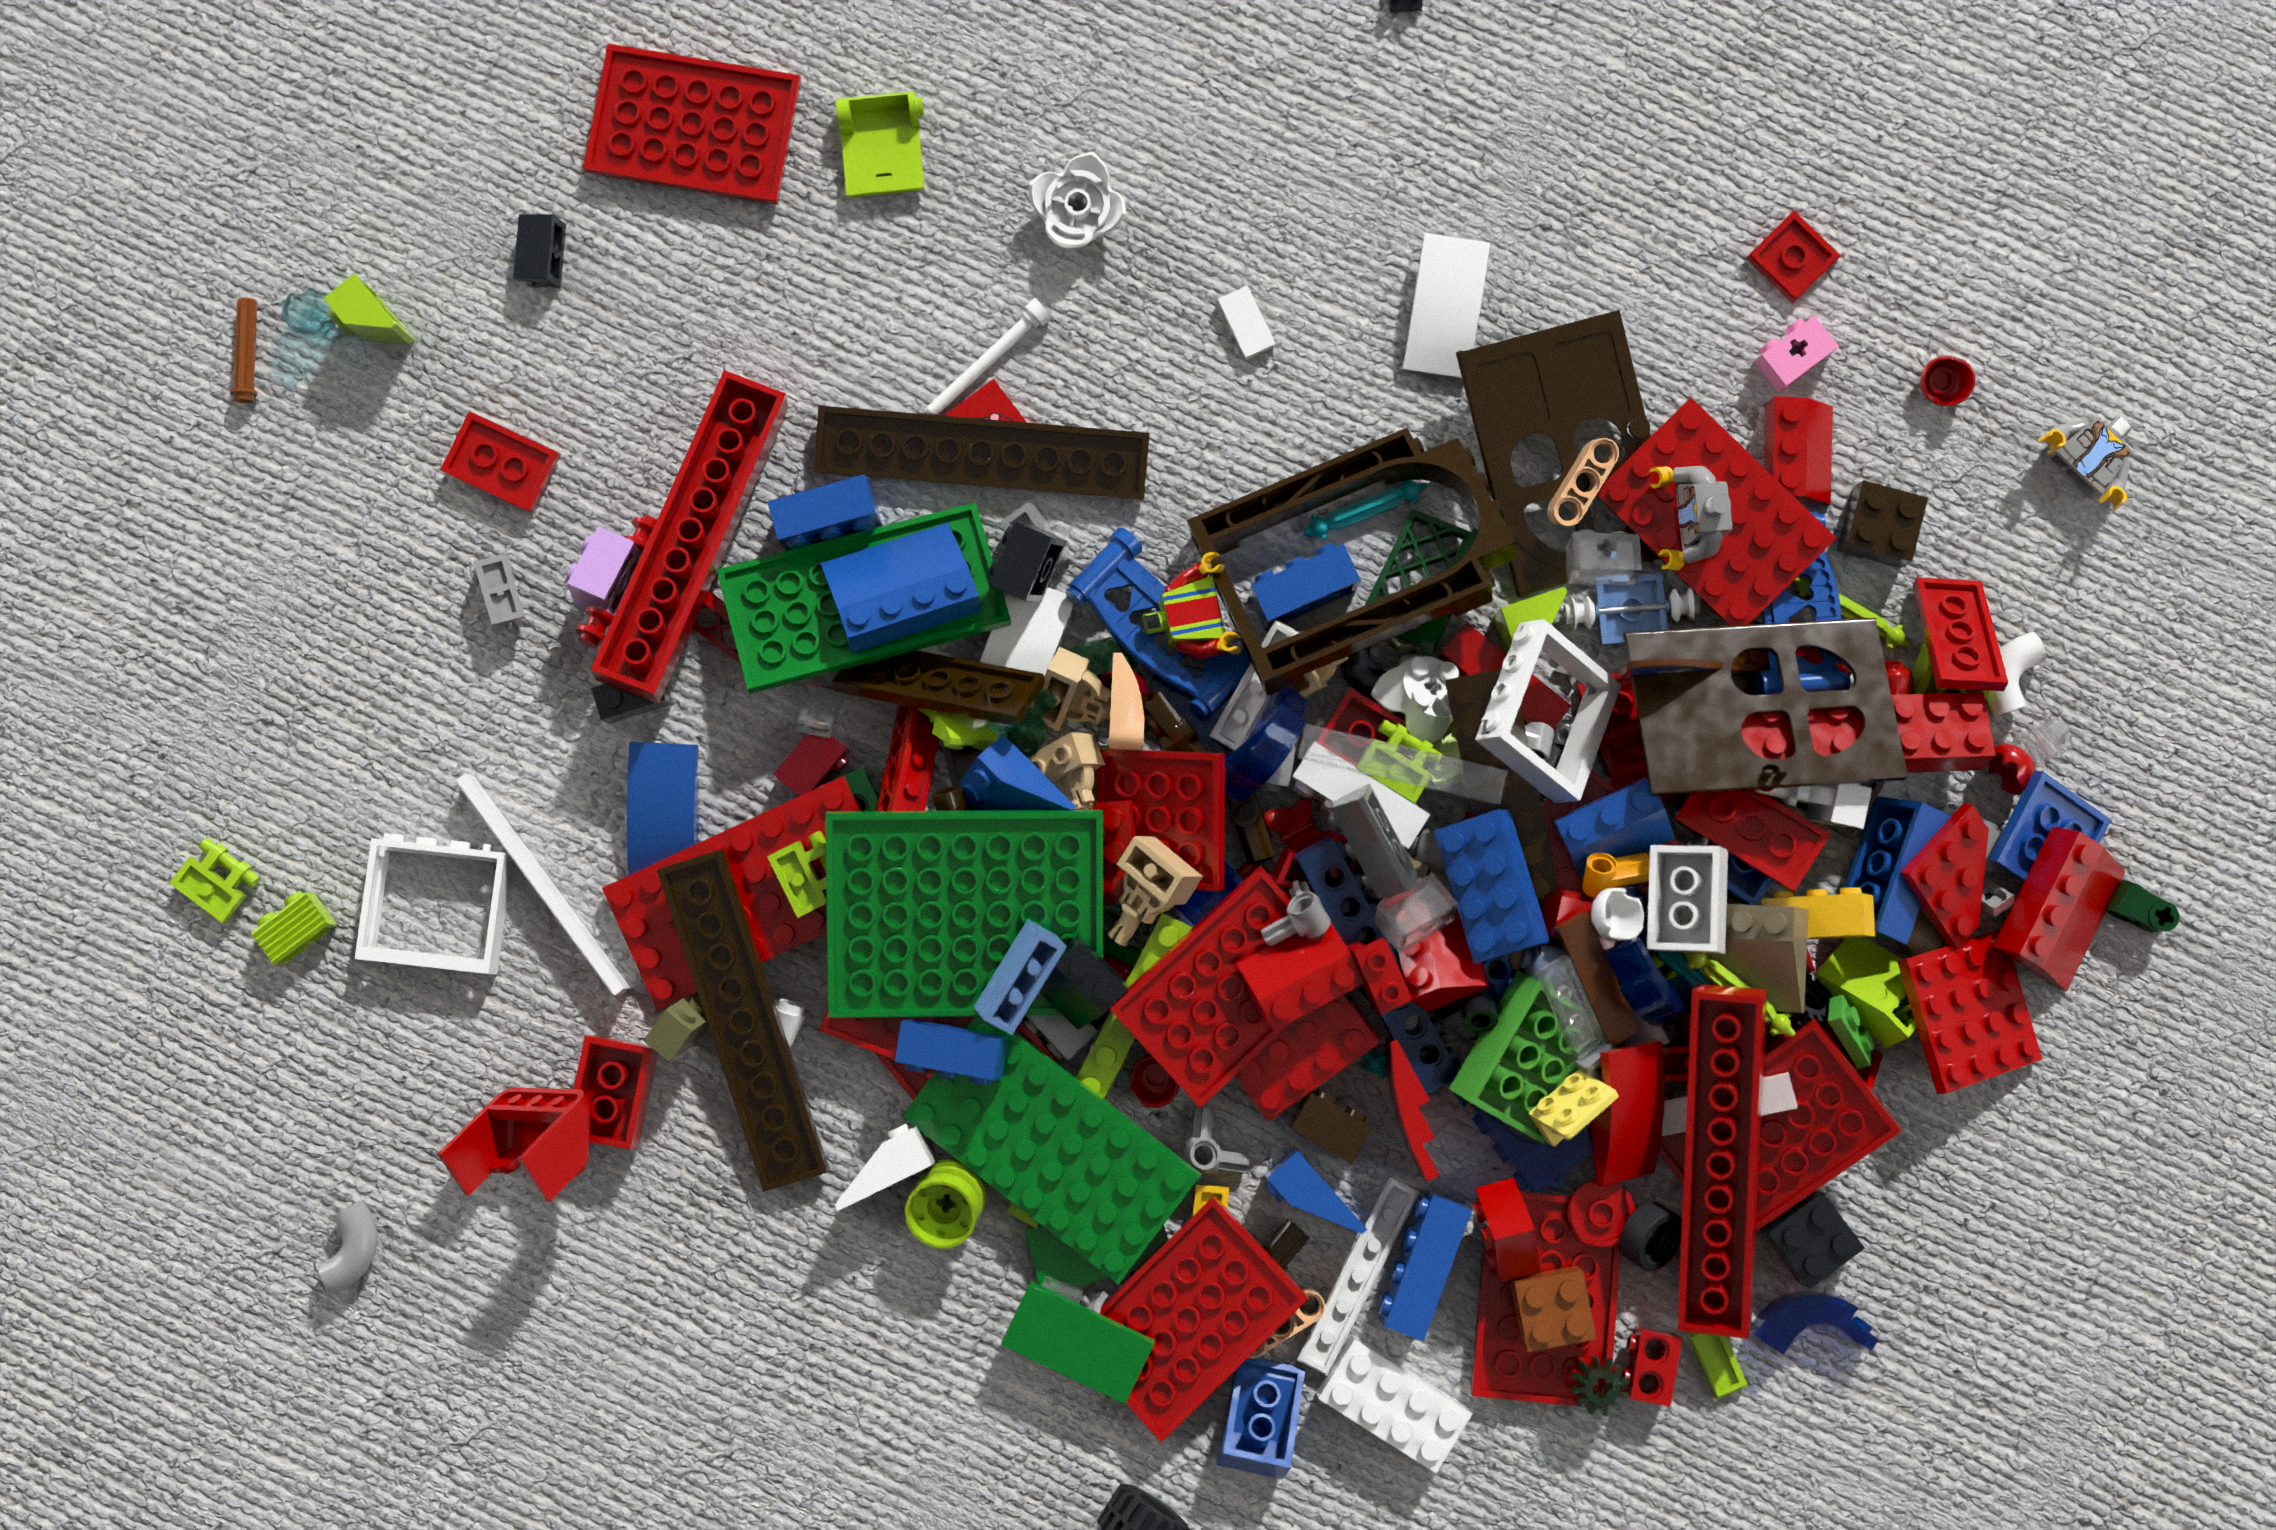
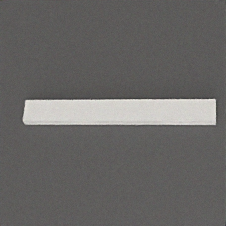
M466 773L456 780V784L611 994L622 996L631 988L477 779Z

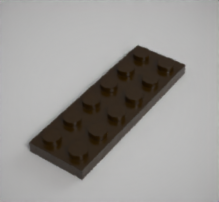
M915 650L840 670L832 680L834 692L1018 727L1044 687L1045 680L1042 673Z

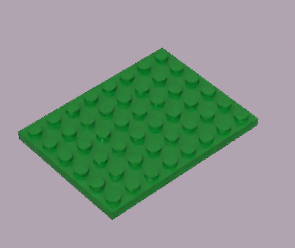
M1103 810L828 811L825 813L828 1018L980 1016L974 1005L1028 919L1056 934L1065 945L1079 934L1103 957ZM1039 992L1025 1015H1062Z

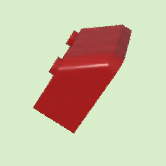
M520 1087L507 1089L498 1094L437 1155L465 1196H469L491 1173L509 1174L522 1165L545 1202H551L574 1177L580 1175L586 1168L589 1160L591 1102L581 1089Z

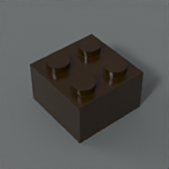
M1865 480L1861 481L1852 488L1836 551L1898 568L1911 563L1928 497Z
M1317 1089L1315 1094L1312 1092L1308 1093L1302 1099L1288 1126L1295 1132L1352 1164L1372 1127L1365 1123L1368 1117L1348 1105L1345 1111L1335 1106L1338 1100L1320 1089Z

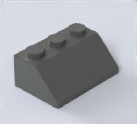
M1370 783L1333 801L1330 807L1332 812L1329 813L1330 821L1337 832L1342 830L1348 841L1345 843V848L1351 860L1360 863L1364 871L1361 873V877L1369 892L1374 891L1378 899L1413 889L1418 873Z

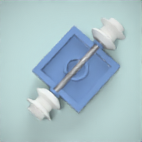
M1662 573L1596 578L1594 579L1596 605L1588 596H1585L1583 603H1576L1574 598L1570 597L1569 604H1564L1563 607L1565 624H1570L1572 630H1576L1578 623H1584L1586 628L1590 629L1595 619H1597L1600 646L1625 644L1623 639L1624 632L1668 630L1666 613H1669L1675 622H1679L1681 615H1687L1689 620L1693 621L1695 614L1700 613V598L1688 588L1685 595H1679L1677 589H1673L1668 599L1665 600Z

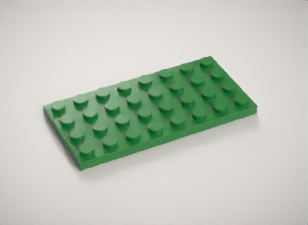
M976 502L716 569L749 694L1010 626L1011 618L1002 590L989 585L991 580L989 570L993 558ZM949 523L977 589L981 612L852 654L820 563Z
M975 1016L967 1029L1009 1037L1003 1078L991 1080V1085H982L970 1082L971 1076L958 1074V1079L940 1077L937 1075L938 1070H936L902 1117L914 1127L917 1126L927 1137L1119 1285L1201 1176V1173L1016 1031L1011 1035L986 1022L981 1016Z

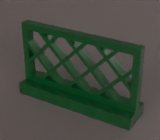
M1412 509L1365 605L1388 596L1384 586L1388 579L1400 576L1404 587L1407 588L1410 585L1405 576L1406 573L1422 568L1426 579H1429L1431 575L1427 566L1440 561H1444L1447 570L1462 560L1471 549L1479 529L1474 528L1470 532ZM1417 521L1427 525L1431 534L1415 540L1411 528L1414 522ZM1450 535L1462 539L1459 548L1447 552L1440 540ZM1435 541L1440 554L1423 559L1418 546ZM1413 548L1418 562L1402 567L1398 560L1399 553ZM1454 557V559H1453V561H1452V563H1451L1450 560H1449V558ZM1395 564L1396 569L1391 571L1393 565ZM1380 592H1381L1382 595H1383V597L1378 598V596H1379V594H1380ZM1453 612L1421 625L1417 635L1406 631L1395 636V638L1419 647V653L1432 657Z

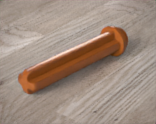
M245 297L237 301L234 388L230 389V395L233 396V401L253 403L254 397L258 396V392L254 390L258 303L255 299Z

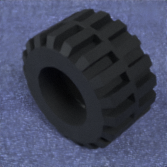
M1123 1483L1118 1486L1097 1519L1101 1530H1190L1187 1523L1163 1502L1136 1486Z

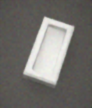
M1248 285L1218 299L1217 302L1245 360L1275 347L1276 343Z

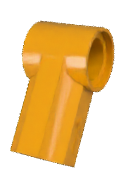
M1647 852L1617 858L1606 853L1591 854L1587 859L1582 889L1588 896L1596 898L1605 889L1648 882L1650 857Z

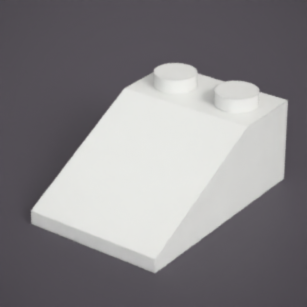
M909 1122L888 1132L890 1139L880 1145L836 1202L835 1207L837 1211L937 1162L925 1134L917 1126L912 1128Z

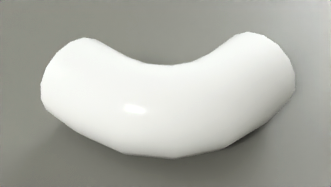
M2029 632L2016 637L2000 647L2009 683L2005 691H1989L1987 702L1993 717L2026 706L2019 687L2020 676L2027 669L2046 661L2043 643L2035 632Z

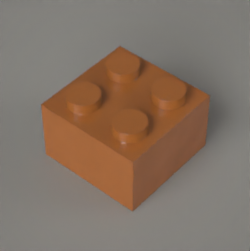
M1571 1266L1510 1281L1522 1347L1525 1350L1532 1352L1596 1339L1584 1274L1581 1268Z

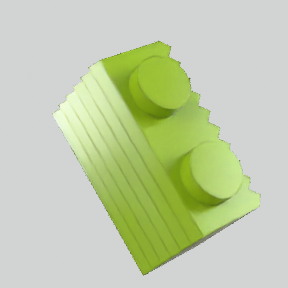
M298 891L284 901L285 908L276 914L270 912L256 922L258 928L251 932V936L255 938V941L263 949V952L273 965L287 964L337 926V923L315 893H302Z

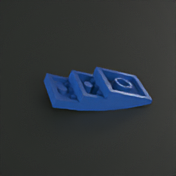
M629 742L627 780L628 876L698 843L700 815L697 814L699 780H697L698 745Z

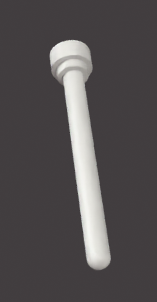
M1033 298L1025 306L1026 310L1022 313L1023 318L928 405L926 414L938 415L1032 327L1037 328L1039 325L1044 326L1052 318L1047 309L1036 298Z

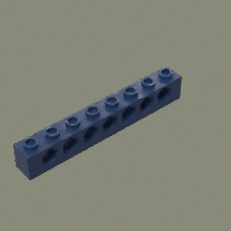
M1326 836L1294 854L1293 857L1313 894L1319 897L1322 907L1345 945L1357 941L1356 935L1361 928L1370 927L1371 936L1362 944L1367 945L1380 938L1386 939L1405 981L1401 962L1393 951L1397 947L1396 941L1388 929L1383 931L1377 920L1382 918L1381 913L1374 901L1370 900L1367 902L1361 890L1365 889L1366 886L1358 871L1351 872L1346 860L1350 859V856L1342 841L1335 842L1333 838ZM1333 867L1339 868V879L1332 884L1325 883L1324 876L1326 871ZM1354 897L1356 901L1355 908L1349 913H1342L1340 910L1342 901L1345 898ZM1412 1001L1382 1015L1377 1012L1391 1039H1397L1427 1095L1455 1079L1458 1074L1455 1066L1459 1065L1460 1061L1451 1046L1445 1048L1440 1039L1445 1034L1435 1017L1430 1019L1427 1012ZM1412 1015L1418 1016L1416 1027L1411 1030H1405V1020ZM1429 1044L1433 1045L1434 1051L1429 1058L1421 1059L1419 1053L1422 1047Z

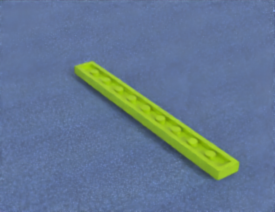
M1163 912L1127 979V986L1132 985L1193 927ZM1112 1011L1077 1076L1078 1080L1103 1099L1106 1098L1136 1041L1135 1036ZM1013 1202L1011 1203L1007 1211L1009 1214L1034 1228L1040 1225V1223Z

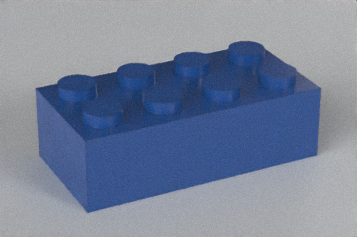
M1877 796L1844 885V888L1859 887L1861 888V893L1873 895L1875 937L1872 938L1907 945L1921 904L1900 872L1951 817L1950 815L1923 802Z
M1495 810L1434 830L1474 963L1490 961L1550 942L1510 810Z
M1428 1190L1425 1191L1424 1197L1418 1195L1412 1210V1215L1416 1217L1412 1229L1408 1227L1405 1229L1400 1242V1247L1404 1250L1400 1261L1394 1260L1389 1271L1388 1279L1391 1280L1388 1293L1382 1292L1377 1303L1376 1311L1379 1312V1319L1384 1327L1424 1342L1472 1213L1470 1208Z

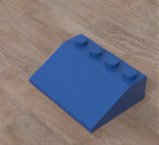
M949 523L820 563L852 654L981 612L977 589Z

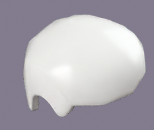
M1605 889L1597 895L1592 903L1591 921L1593 926L1607 940L1626 941L1637 938L1643 928L1644 913L1642 903L1638 898L1626 895V889Z

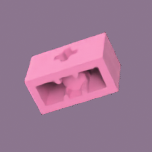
M1815 315L1806 322L1802 318L1798 319L1785 330L1788 334L1785 338L1778 342L1774 337L1759 349L1762 355L1754 363L1778 394L1839 347ZM1797 348L1800 353L1792 356L1789 351Z

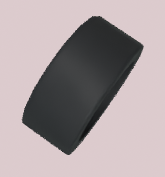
M1648 1202L1641 1205L1630 1215L1623 1227L1619 1246L1622 1255L1645 1271H1656L1664 1267L1680 1247L1682 1218L1658 1202ZM1657 1228L1655 1235L1653 1236V1238L1651 1239V1241L1647 1244L1649 1237L1651 1236V1234L1653 1233V1231Z

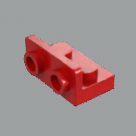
M1380 938L1367 945L1357 940L1346 945L1365 982L1362 986L1373 1009L1382 1015L1411 1001L1412 997L1386 939Z

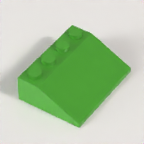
M1517 970L1497 1005V1025L1491 1030L1481 1032L1449 1089L1477 1107L1544 1144L1546 1140L1528 1113L1538 1105L1542 1098L1550 1095L1569 1075L1574 1074L1579 1069L1575 1061L1597 1041H1603V1038L1591 1012L1540 981Z

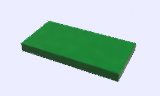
M1039 1225L1037 1228L1030 1227L1024 1230L1040 1286L1057 1293L1109 1278L1042 1225ZM1164 1225L1128 1273L1139 1270L1168 1241Z
M1030 1281L1000 1345L1126 1404L1155 1344V1340Z

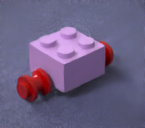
M643 515L642 518L635 517L632 525L636 530L632 536L626 535L622 537L597 526L593 535H588L585 538L581 548V553L583 554L577 564L573 563L569 568L566 582L575 607L585 611L589 616L586 625L578 624L575 632L579 635L578 640L591 648H597L598 645L601 646L605 637L604 633L612 622L637 566L639 556H641L657 521L655 518L648 515Z

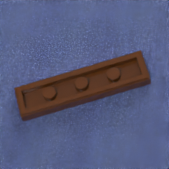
M1581 911L1555 926V932L1603 1041L1613 1047L1639 1032L1589 914Z

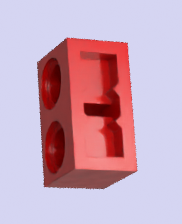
M1635 1326L1634 1334H1629L1626 1345V1353L1630 1354L1628 1368H1623L1620 1386L1624 1389V1394L1629 1399L1671 1407L1682 1337L1675 1333ZM1651 1340H1658L1660 1344L1659 1352L1652 1357L1646 1356V1344ZM1646 1374H1652L1654 1377L1653 1386L1646 1391L1640 1390L1639 1381L1641 1377Z

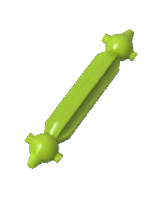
M1798 577L1793 581L1797 586L1801 599H1805L1806 596H1812V593L1808 590L1810 580L1807 577ZM1838 593L1841 618H1876L1879 637L1885 638L1887 649L1892 650L1893 647L1898 646L1908 648L1911 643L1905 637L1902 625L1898 624L1896 627L1890 628L1885 619Z
M1684 953L1688 963L1687 968L1689 970L1700 968L1704 977L1712 984L1750 988L1720 963L1708 960L1706 953ZM1767 1001L1766 1023H1769L1770 1034L1772 1036L1785 1034L1793 1037L1795 1031L1791 1027L1790 1014L1787 1012L1776 1014L1772 1004Z

